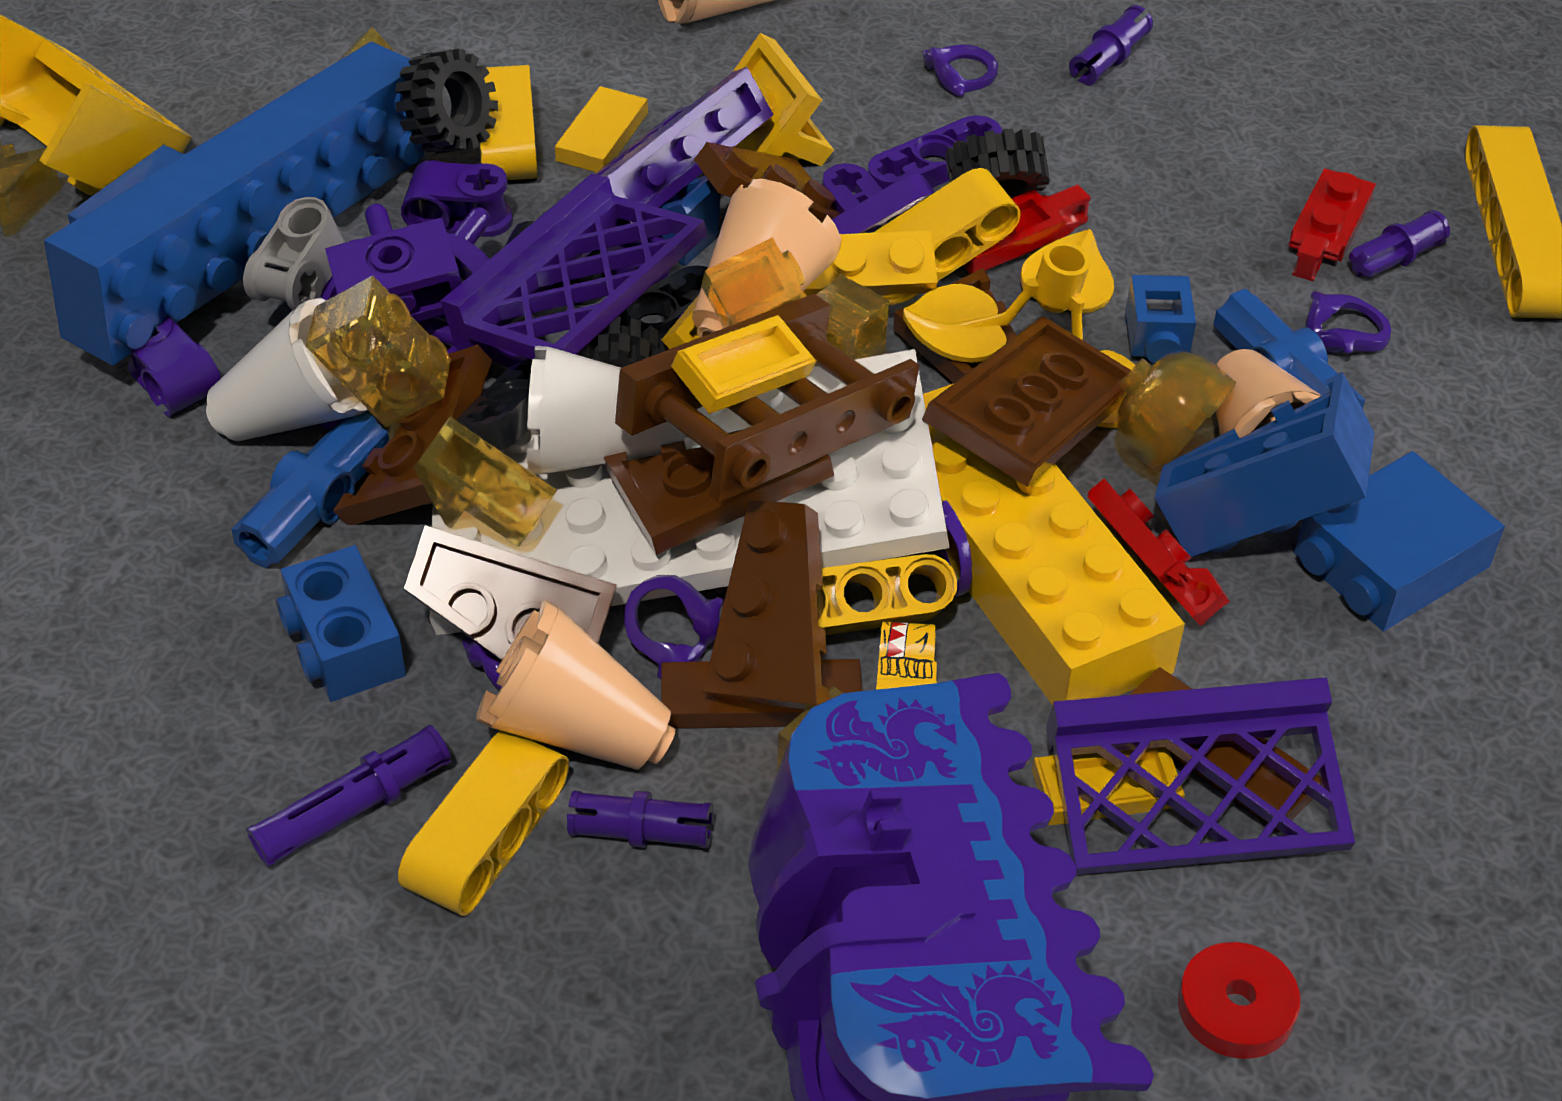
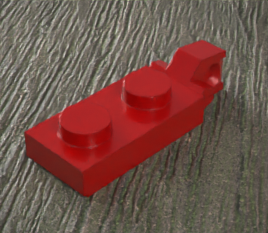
M1323 169L1291 232L1288 246L1298 250L1296 255L1298 256L1297 262L1292 272L1293 276L1313 282L1325 258L1342 262L1373 198L1376 183L1357 178L1350 173Z
M1077 184L1051 196L1046 194L1040 195L1033 189L1011 198L1020 209L1021 215L1015 229L1004 239L962 266L970 274L982 268L986 271L1067 236L1075 228L1088 222L1089 217L1087 214L1091 196Z
M1103 478L1087 492L1089 494L1087 496L1088 499L1199 626L1205 624L1206 620L1230 602L1208 568H1188L1185 565L1191 559V556L1167 529L1157 537L1145 524L1155 516L1130 488L1120 496Z

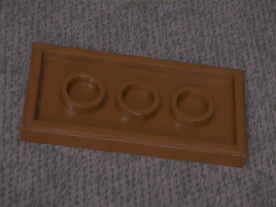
M1041 317L931 400L922 420L1028 487L1134 394L1141 377L1045 317Z

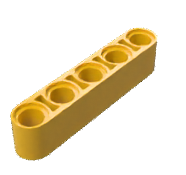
M1473 125L1467 136L1465 162L1510 316L1513 318L1562 319V223L1532 131L1526 126Z

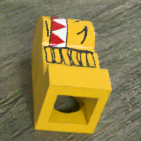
M882 622L876 690L937 683V662H934L935 625Z

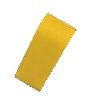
M529 65L486 67L489 74L484 80L485 83L494 82L496 91L490 92L489 97L491 101H498V111L489 112V115L496 119L494 128L486 129L490 135L486 142H480L481 163L493 164L502 168L506 173L507 180L538 179Z
M977 168L962 174L873 233L932 230L937 281H939L1008 236L1017 226L1021 215L1018 206L989 170ZM919 293L878 296L885 304L893 306L908 301Z
M930 554L821 568L823 587L817 593L818 626L825 629V635L881 628L882 622L917 623L932 619L954 598L957 591L955 572L945 559ZM922 574L930 578L937 590L935 602L922 603L916 600L908 588L909 576ZM860 583L866 586L872 592L874 598L873 609L869 612H858L852 609L844 598L845 585Z
M499 731L485 746L407 847L398 870L400 886L461 916L470 914L561 793L569 772L568 757L530 739Z

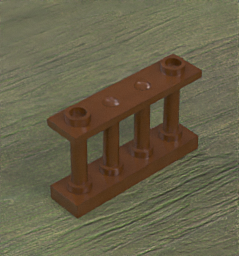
M811 294L620 368L615 424L633 436L668 421L714 456L710 497L720 503L909 419L915 403L914 393L920 365L909 359L874 374L827 341L826 334L831 305L816 294ZM779 315L816 360L815 364L846 386L827 393L805 377L776 388L800 405L781 414L758 397H753L727 407L751 425L730 435L697 410L703 406L671 365L677 352L682 349Z

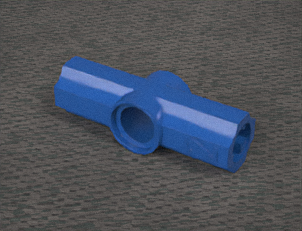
M1247 289L1231 294L1223 306L1216 310L1213 326L1238 350L1250 349L1260 353L1320 395L1330 392L1325 381L1338 373L1328 364L1326 348L1316 332L1305 327L1293 331L1266 304ZM1351 386L1363 409L1365 399Z
M363 412L357 416L341 419L307 454L298 450L287 453L279 461L272 474L270 491L231 529L234 544L247 555L251 562L268 569L272 563L278 564L319 521L328 525L336 523L340 517L333 512L334 508L344 493H352L354 495L356 482L367 472L362 465L373 448H383L388 443V432L378 424L373 415Z

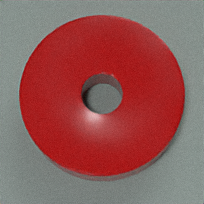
M1242 942L1218 943L1197 953L1186 966L1178 992L1179 1013L1191 1035L1206 1048L1218 1054L1238 1059L1258 1058L1279 1049L1288 1040L1293 1031L1301 1003L1298 984L1289 968L1279 958L1265 949ZM1228 995H1242L1250 1004L1237 1005L1228 998Z

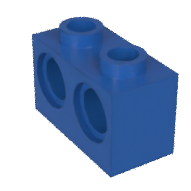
M356 545L280 569L286 596L276 599L281 622L288 636L296 633L300 634L303 643L297 644L296 650L305 677L309 683L320 679L330 702L406 676L399 633Z

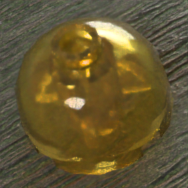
M1188 351L1170 352L1152 365L1142 358L1118 385L1127 393L1117 411V428L1124 444L1145 466L1150 467L1155 473L1160 472L1163 465L1172 461L1196 435L1194 432L1207 417L1211 418L1231 393L1237 382L1220 366L1200 354Z

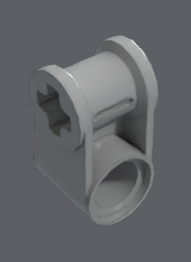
M304 197L287 204L280 212L276 223L258 250L249 257L245 266L243 286L246 294L251 299L266 301L273 298L285 301L294 310L298 305L307 300L320 298L322 290L332 277L325 248L345 243L324 201L316 197Z

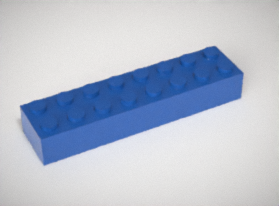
M370 41L44 239L60 337L113 366L131 354L130 348H140L150 337L157 335L156 327L163 323L162 320L167 316H170L177 323L243 279L249 257L258 250L276 223L280 212L287 204L304 197H316L324 201L334 218L418 162L425 155V151L421 150L423 144L414 145L409 139L414 131L413 129L403 131L400 121L407 117L405 111L396 112L395 102L403 101V95L395 93L396 83L406 81L399 73L403 67L410 66L408 62L410 58Z

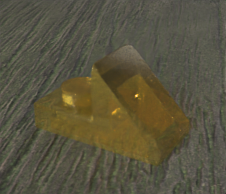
M0 142V223L5 237L17 234L60 191L61 186L57 171L39 161L46 148L16 154L13 144L2 146Z
M449 417L414 467L442 520L450 529L462 513L466 511L517 547L526 539L557 492L555 488L451 417Z

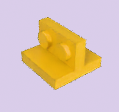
M760 33L733 71L745 67L749 69L774 115L734 147L777 156L783 155L787 158L797 159V161L802 158L822 166L834 151L810 119L822 102V99L777 41Z

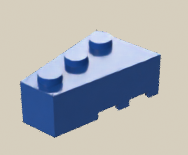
M1344 372L1326 380L1325 382L1330 392L1294 410L1288 400L1270 409L1276 420L1241 438H1239L1236 430L1232 429L1163 465L1154 498L1179 543L1191 557L1207 551L1213 553L1226 551L1238 544L1240 540L1266 531L1269 533L1283 532L1293 527L1299 520L1326 511L1328 513H1339L1351 508L1359 500L1366 498L1375 432Z

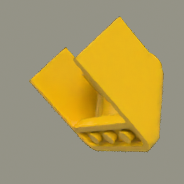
M0 14V126L7 119L21 126L45 144L47 148L39 161L50 168L68 175L67 181L84 193L93 196L163 144L183 154L192 139L190 134L81 57Z

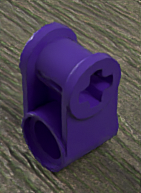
M436 160L424 161L418 164L413 172L401 205V216L408 226L442 217L446 232L453 234L472 209L481 207L490 214V224L481 237L501 235L509 230L513 224L512 210L505 203L504 192L507 189L506 173L497 165L488 163L474 165L444 163ZM485 180H489L490 184L486 185Z
M167 316L162 320L163 323L156 327L157 335L150 337L140 348H130L131 359L128 363V370L131 376L148 393L152 402L156 406L163 404L168 409L164 414L167 417H171L207 398L208 391L221 379L215 362L205 348L199 343H195L170 316Z

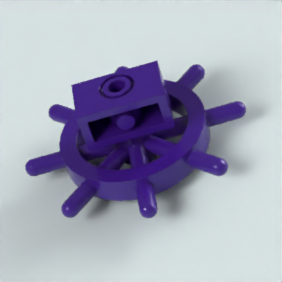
M371 204L365 211V219L371 236L325 248L332 277L322 290L320 298L328 301L322 307L332 314L338 312L341 307L353 319L366 338L376 336L369 346L375 356L378 370L370 373L369 376L371 390L380 386V395L376 401L377 403L403 404L432 359L459 351L455 348L447 319L444 318L446 316L441 300L462 283L461 278L466 280L489 260L486 254L474 245L490 224V214L484 208L477 207L472 209L456 231L451 234L446 232L442 217L393 230L386 208L381 204ZM435 339L452 347L432 358L428 343ZM487 344L482 347L484 352L492 359V363L507 369L518 362L529 359ZM396 349L405 351L408 364L385 365ZM340 420L321 423L320 426L331 430Z

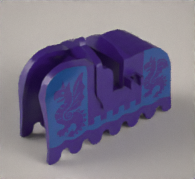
M1000 673L934 684L843 693L811 708L791 735L770 795L752 838L748 866L753 892L759 905L756 931L761 952L772 968H778L775 972L758 978L755 981V988L760 1006L767 1009L775 1038L779 1046L786 1050L790 1087L795 1101H1066L1069 1097V1092L1096 1090L1147 1091L1152 1084L1154 1073L1145 1055L1131 1045L1109 1041L1100 1031L1101 1025L1117 1019L1125 1006L1124 993L1118 984L1109 978L1087 974L1080 970L1076 964V958L1090 954L1100 939V929L1092 917L1082 911L1062 908L1056 904L1052 897L1053 893L1068 889L1077 874L1076 864L1070 855L1061 849L1039 845L1030 836L1031 831L1046 827L1054 814V808L1047 794L1037 788L1018 785L1008 775L1009 772L1025 767L1032 755V745L1019 732L999 728L988 719L989 715L1003 712L1011 699L1009 683Z

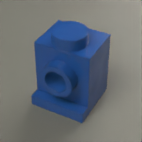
M1131 275L1124 315L1125 324L1128 326L1131 356H1146L1150 362L1158 365L1170 364L1179 357L1189 358L1196 327L1189 276ZM1146 299L1173 300L1172 308L1147 309Z

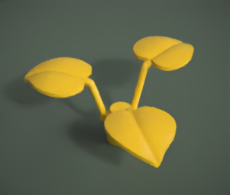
M1088 229L1058 239L1027 258L1020 272V282L1023 291L1011 306L1001 314H998L995 301L984 291L970 285L950 284L927 292L914 304L905 307L903 319L914 336L935 353L960 362H981L1006 344V335L1000 326L1010 324L1031 297L1035 298L1037 303L1049 312L1061 313L1066 310L1071 311V333L1083 340L1082 313L1097 311L1104 308L1110 302L1114 292V280L1098 250L1092 230ZM1102 350L1101 352L1139 374L1141 380L1134 394L1098 426L1131 428L1143 427L1154 423L1157 416V402L1145 375L1125 356L1111 350Z

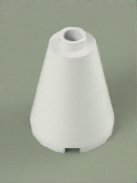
M322 298L307 300L298 305L210 388L207 394L206 414L212 427L218 433L225 435L231 440L243 441L357 416L373 408L380 395V386L371 390L369 374L378 370L365 335L353 319L343 310L332 314L322 307L328 302Z
M535 346L536 359H532L527 422V429L534 436L533 449L527 448L529 473L547 474L606 464L605 456L626 452L628 460L661 454L660 445L680 441L685 442V438H689L668 421L636 435H629L615 424L621 367L551 347Z

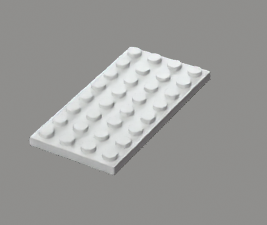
M915 349L856 359L855 361L875 374L909 359L917 363ZM819 366L813 367L810 375L806 377L827 393L846 386ZM919 371L914 393L915 403L909 419L828 454L834 471L833 477L777 501L806 504L818 512L821 568L877 561L950 548L928 423L922 420L926 409ZM778 389L756 396L780 414L800 406ZM704 407L699 408L700 413L727 433L743 430L751 426L728 408L709 414ZM530 430L511 447L495 453L472 455L466 453L462 446L451 476L450 487L445 493L444 499L433 503L432 528L617 584L611 606L626 604L631 591L644 580L656 575H677L689 582L697 591L728 586L745 516L656 555L610 477L606 464L547 474L529 473L527 448L533 449L534 436L531 435ZM685 438L686 450L701 447L692 439ZM656 589L650 591L641 601L677 594L668 589ZM430 610V622L436 635L461 632Z

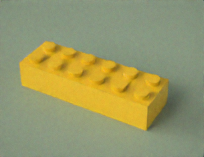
M953 384L923 394L925 409L931 400ZM928 424L941 501L947 500L962 524L970 546L972 580L968 592L1050 703L1053 705L1054 701L1119 696L1137 688L1159 667L1170 674L1174 673L1185 623L1058 466L1054 463L1027 487ZM947 533L950 547L946 549L948 558L956 576L960 578L958 550L953 537Z

